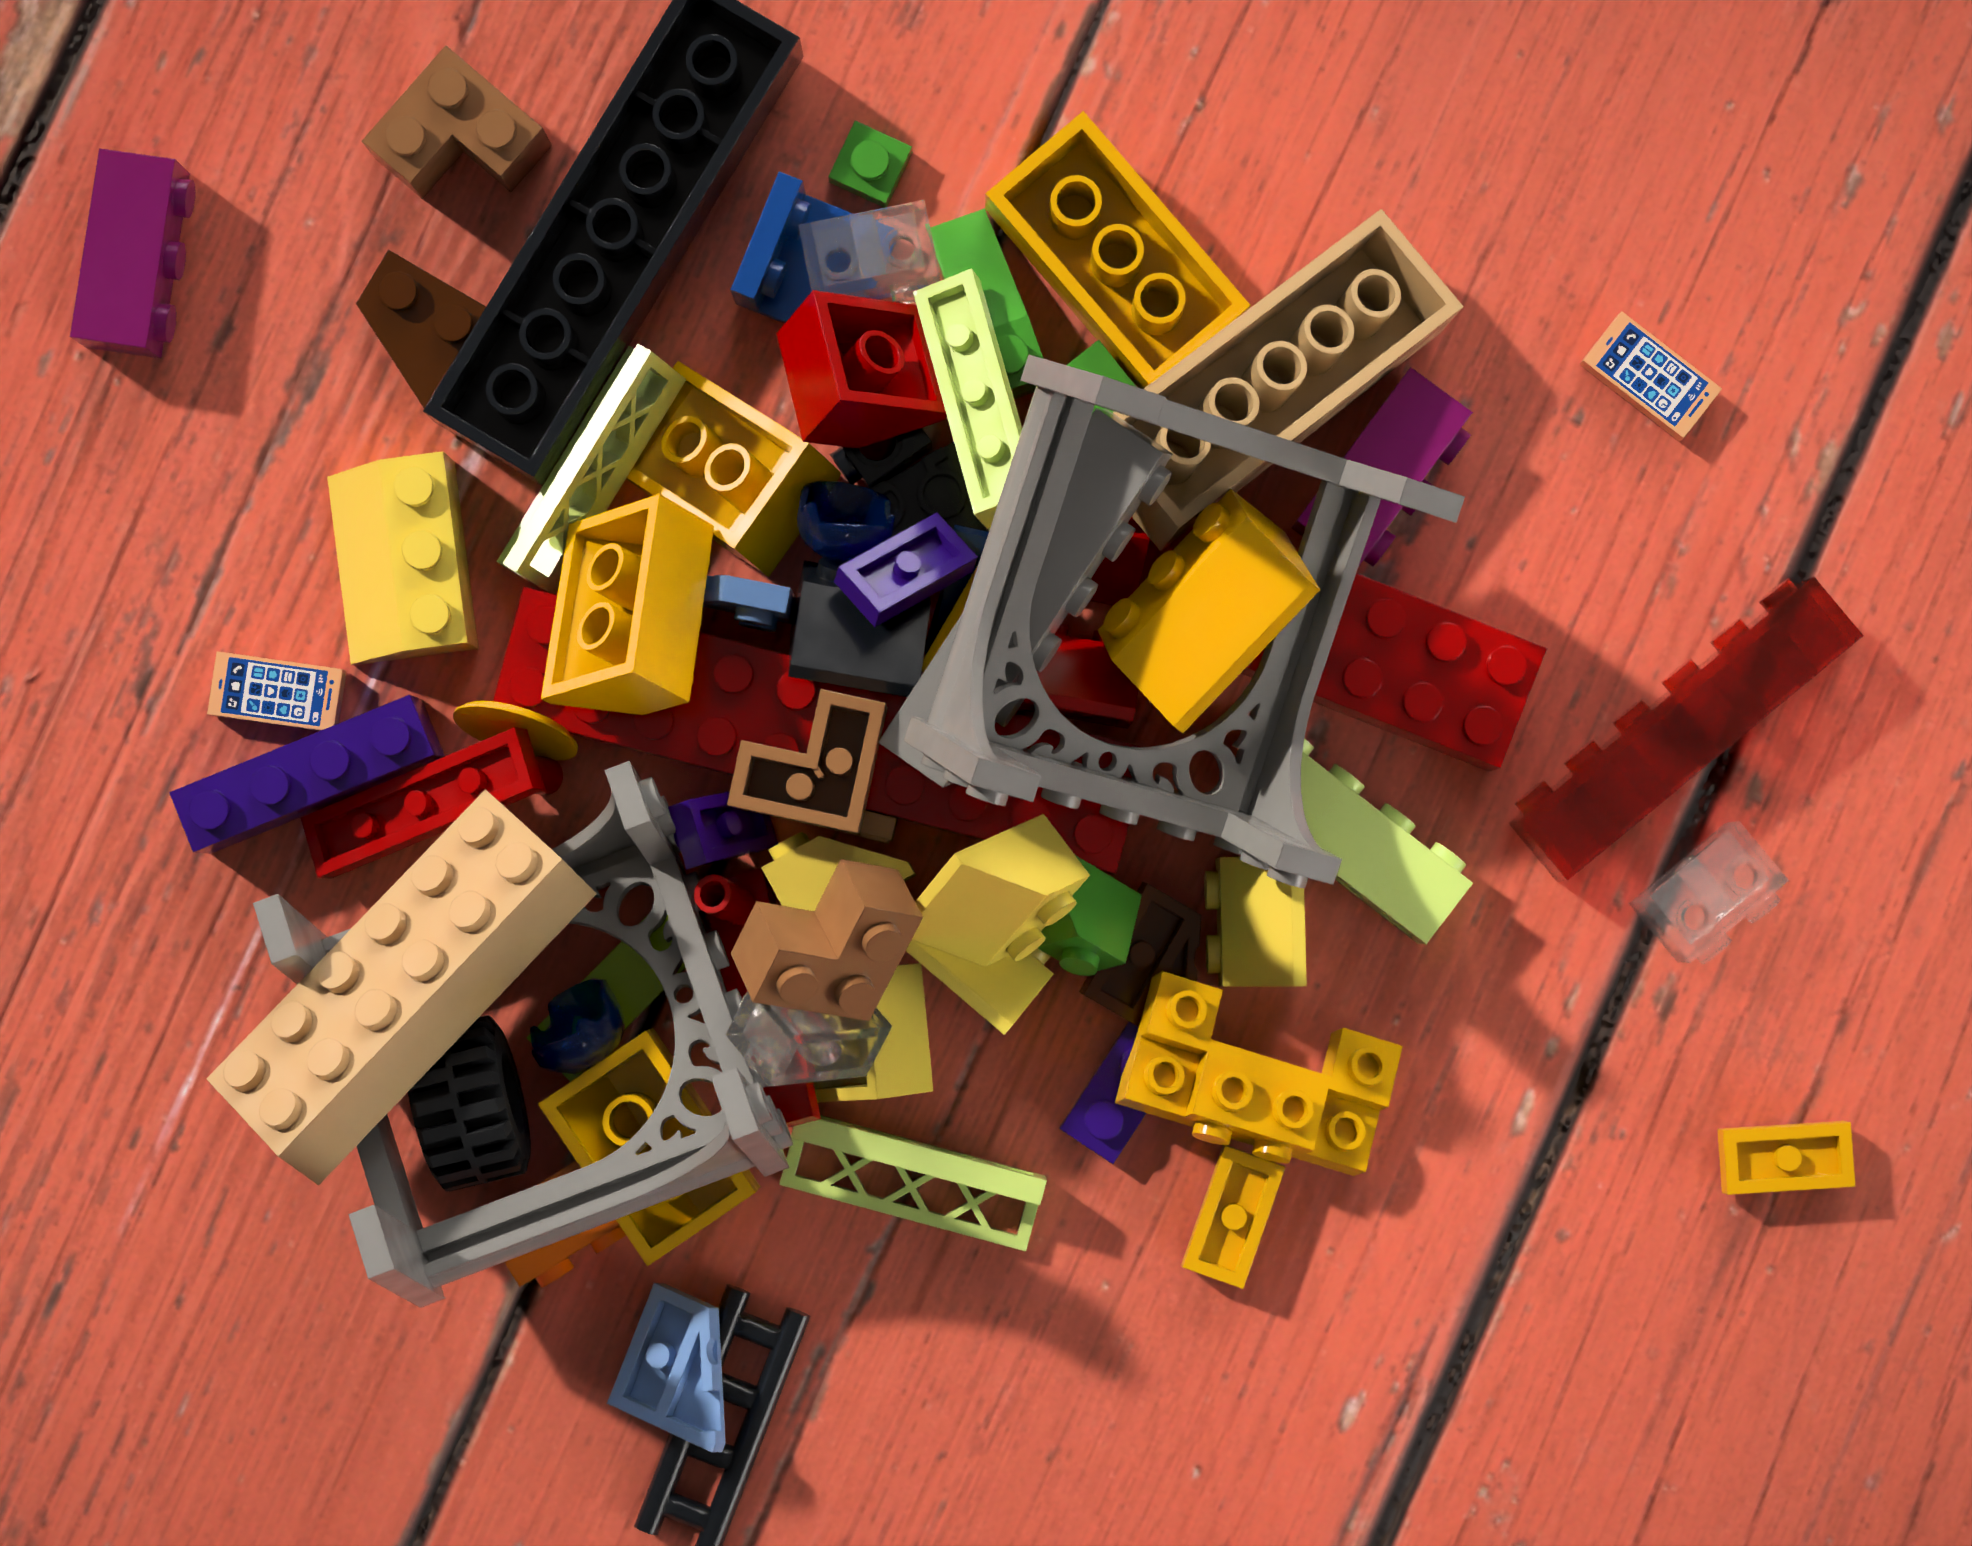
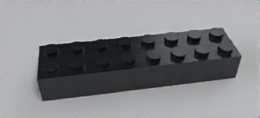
M738 0L671 1L423 410L428 417L438 425L537 484L544 485L803 59L800 37Z

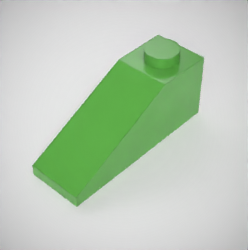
M985 208L925 229L943 280L971 268L980 278L1014 399L1034 393L1036 386L1020 381L1028 355L1043 358L1027 311Z

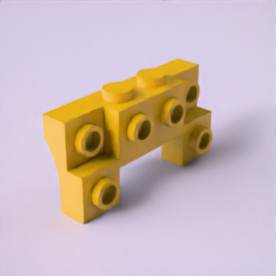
M1164 971L1152 977L1138 1032L1122 1072L1115 1100L1116 1104L1194 1127L1192 1136L1205 1142L1229 1145L1230 1140L1234 1139L1253 1145L1252 1154L1264 1160L1287 1164L1290 1163L1291 1157L1352 1176L1366 1172L1380 1110L1389 1107L1403 1046L1343 1027L1331 1033L1322 1073L1212 1040L1211 1036L1223 990Z

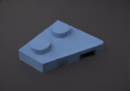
M729 575L707 576L703 607L735 613L734 619L739 621L738 625L762 631L776 632L778 622L792 624L797 598L790 587Z

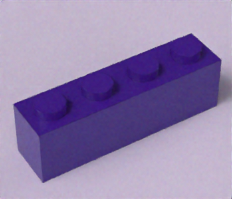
M407 695L169 793L192 851L195 853L212 854L445 757L423 700Z

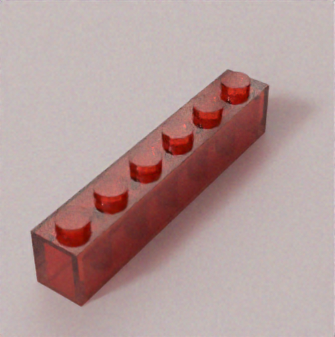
M1815 577L1799 582L1797 585L1790 578L1781 582L1759 601L1765 611L1746 626L1741 618H1739L1710 641L1717 650L1699 666L1692 659L1680 665L1661 682L1668 691L1653 704L1648 706L1643 699L1633 704L1612 722L1619 732L1601 747L1592 739L1563 763L1570 772L1555 785L1550 787L1545 780H1542L1515 802L1516 807L1521 813L1513 818L1509 825L1557 882L1568 881L1864 636Z

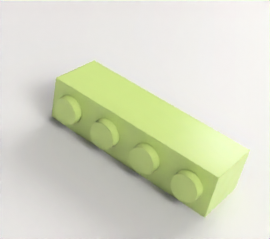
M1304 738L1301 761L1303 810L1309 830L1319 847L1342 859L1335 880L1417 944H1427L1473 884V882L1461 874L1466 867L1465 862L1438 842H1435L1432 848L1429 849L1410 835L1416 827L1410 819L1387 803L1380 810L1375 808L1359 795L1365 786L1352 774L1337 764H1334L1327 771L1309 757L1314 747Z

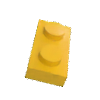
M1833 1121L1717 1129L1721 1187L1724 1194L1856 1187L1851 1122Z
M1223 1145L1181 1266L1193 1272L1244 1289L1286 1167Z

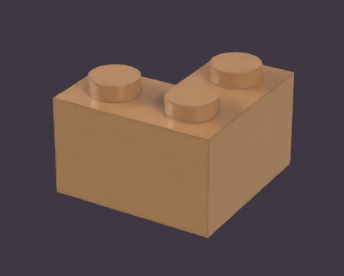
M446 45L362 140V143L373 157L421 199L426 196L463 152L508 191L512 192L552 146L545 131L539 124Z
M820 689L807 753L741 740L727 805L736 809L860 835L880 746L878 742L882 737L888 709L886 703Z
M840 859L815 911L756 901L731 951V956L753 1003L869 1021L923 916L898 869Z

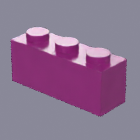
M99 148L70 337L86 348L161 358L164 342L170 343L173 339L176 327V308L170 304L173 280H180L182 278L186 262L185 244L179 242L183 217H191L196 194L195 183L193 180H189L190 173L176 159Z
M1410 367L1343 458L1432 485L1424 479L1438 459L1449 465L1471 436L1462 426L1473 412ZM1316 495L1291 527L1302 537ZM1381 499L1359 566L1363 560L1372 567L1375 566L1396 537L1387 530L1388 526L1400 510L1411 516L1415 512L1414 509Z

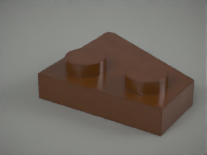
M390 250L385 254L356 303L424 409L486 308L485 305Z
M1143 881L1137 890L1142 897L1126 964L1100 970L1095 975L1088 976L1079 991L1081 994L1138 1027L1152 977L1164 971L1197 982L1198 970L1195 967V952L1200 945L1202 916Z

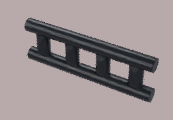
M726 1285L718 1306L722 1367L734 1336L768 1348L770 1352L757 1386L722 1373L723 1401L747 1410L734 1446L725 1443L722 1452L712 1453L669 1433L634 1524L635 1528L651 1535H658L664 1518L667 1517L701 1530L695 1546H723L809 1322L810 1316L808 1314L786 1307L780 1325L774 1324L744 1312L751 1294L750 1292L733 1285ZM688 1456L724 1470L711 1506L674 1493Z

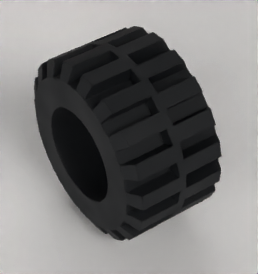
M490 1015L481 1016L408 1091L411 1112L423 1155L432 1175L446 1192L525 1174L531 1154L527 1111L511 1049L502 1029Z

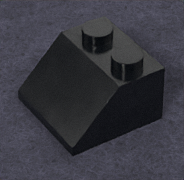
M834 557L821 558L818 563L804 560L790 631L788 677L908 697L922 673L931 606L930 597L874 627L834 583L838 567L848 562L847 560Z

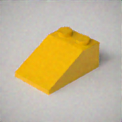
M677 361L673 369L682 375L686 381L626 479L648 495L661 494L714 525L712 539L769 577L842 473L810 443L803 442L801 437Z

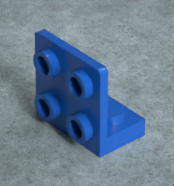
M779 171L730 289L735 304L785 324L813 290L874 299L898 241V234L891 228L806 195L802 180Z

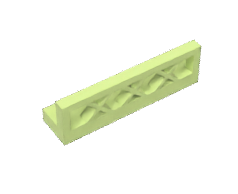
M971 268L914 291L913 295L973 513L990 530L1022 431V425L981 281Z
M639 344L635 348L628 346L496 562L544 591L556 594L559 588L568 525L607 511L686 379L651 350Z
M820 1115L821 1119L793 1126L791 1133L793 1145L789 1146L786 1157L789 1168L783 1170L779 1185L1014 1249L1027 1250L1038 1205H1041L1047 1182L1045 1175ZM804 1142L834 1150L844 1168L823 1181L796 1175ZM845 1153L862 1158L851 1164ZM872 1161L896 1167L905 1186L884 1198L870 1195L865 1190L855 1171ZM906 1170L924 1175L912 1181ZM848 1175L857 1191L833 1184ZM935 1177L958 1184L967 1202L945 1215L929 1211L917 1187ZM967 1186L984 1190L985 1192L973 1197ZM910 1192L918 1207L896 1202L895 1200ZM996 1194L1025 1201L1023 1216L1021 1217L1017 1234L990 1227L978 1204ZM972 1209L980 1224L956 1217Z

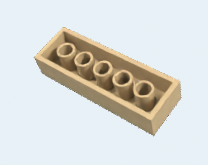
M1380 209L1145 387L1144 390L1165 396L1167 400L1300 443L1438 336L1464 306L1385 212ZM1113 412V414L1173 453L1165 466L1166 469L1172 472V475L1164 490L1151 506L1142 501L1132 516L1160 551L1194 525L1198 515L1208 505L1218 503L1230 489L1234 492L1239 491L1272 465V463Z
M485 789L210 1074L207 1080L278 1157L314 1183L320 1185L597 893L560 856Z

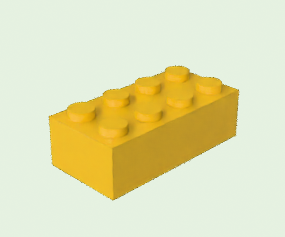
M1084 111L985 193V210L1097 341L1100 340L1138 388L1144 389L1250 309L1251 305Z

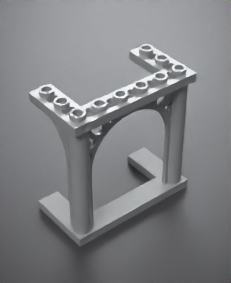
M1028 355L1020 381L1036 386L929 718L926 720L911 716L904 742L924 754L921 764L943 772L945 780L966 787V794L985 802L1005 806L1008 796L1033 802L1038 787H1042V798L1066 807L1078 809L1081 799L1101 804L1100 814L1120 822L1137 825L1139 816L1142 815L1159 820L1158 830L1185 840L1194 841L1197 831L1216 836L1213 843L1215 846L1241 855L1240 860L1249 865L1268 870L1267 876L1279 882L1298 888H1305L1308 878L1334 885L1342 859L1320 848L1307 825L1301 795L1302 751L1312 703L1381 499L1456 523L1465 496L1405 476L1347 460L1167 400L1165 396L1105 376ZM1095 405L1322 480L1298 549L1299 556L1317 583L1320 591L1266 646L1254 676L1235 703L1216 721L1201 731L1169 744L1152 747H1126L1106 743L1085 734L1071 724L1050 700L1037 674L1031 652L1030 612L1036 583ZM1011 636H1012L1013 644H1012V645H1009V642H1010V639H1011ZM1006 663H1014L1019 670L1017 682L1006 683L995 688L998 678L1006 681ZM1017 699H1030L1034 704L1035 711L1029 724L1015 734L1007 736L998 735L995 731L994 722L1001 708ZM1047 729L1055 730L1059 733L1060 743L1054 750L1052 745L1043 742L1031 746ZM1241 730L1240 736L1232 744L1233 747L1238 749L1235 757L1223 742L1228 732ZM1202 750L1212 753L1219 767V780L1217 785L1209 792H1199L1193 785L1189 774V764L1192 757ZM1105 752H1110L1112 755L1111 764L1106 768H1100L1098 763L1100 756ZM1082 756V764L1074 762V760ZM1162 762L1172 764L1173 781L1177 790H1174L1168 779L1158 774L1155 775V780L1153 779L1152 774L1156 765ZM1127 767L1129 769L1131 777L1124 776Z
M630 761L604 770L611 788V796L607 806L590 825L552 850L597 893L594 898H601L598 890L609 887L604 897L603 910L590 912L584 907L568 924L591 927L621 940L635 950L649 964L664 988L673 1015L675 1031L673 1065L662 1098L643 1127L623 1146L605 1158L581 1169L425 1228L422 1226L390 1121L386 1114L357 1145L375 1205L348 1215L368 1279L420 1308L445 1299L442 1285L755 1166L764 1177L789 1168L783 1151L784 1148L793 1145L788 1126L780 1108L776 1109L770 1095L765 1096L763 1091L764 1087L772 1085L768 1069L759 1048L751 1051L747 1049L741 1032V1028L751 1025L745 1004L737 988L727 992L720 969L730 966L725 947L717 930L706 932L699 912L701 909L698 908L694 900V890L700 878L696 871L686 875L679 855L681 851L674 839L676 829L668 809L669 805L665 796H660L652 777L642 780ZM640 885L650 886L654 892V904L651 912L638 925H623L619 919V908L625 895L634 887ZM279 894L253 903L271 964L296 984L350 930L348 929L327 937ZM668 915L669 920L664 926L663 934L664 939L667 942L672 940V943L668 949L658 951L653 948L650 937L663 924ZM684 961L687 972L676 974ZM685 987L691 988L693 990L692 999L687 1003L677 1002V992ZM701 1012L705 1023L691 1019V1017ZM702 1042L710 1045L708 1048H703V1051L709 1060L720 1065L721 1071L709 1066H694L690 1054L694 1045ZM694 1081L712 1083L722 1110L712 1116L694 1114L683 1105L681 1099L682 1090L687 1084ZM673 1118H676L684 1127L695 1131L694 1134L683 1138L682 1132L678 1130L670 1139L665 1141L663 1139L664 1124ZM647 1145L652 1148L650 1151L639 1154Z

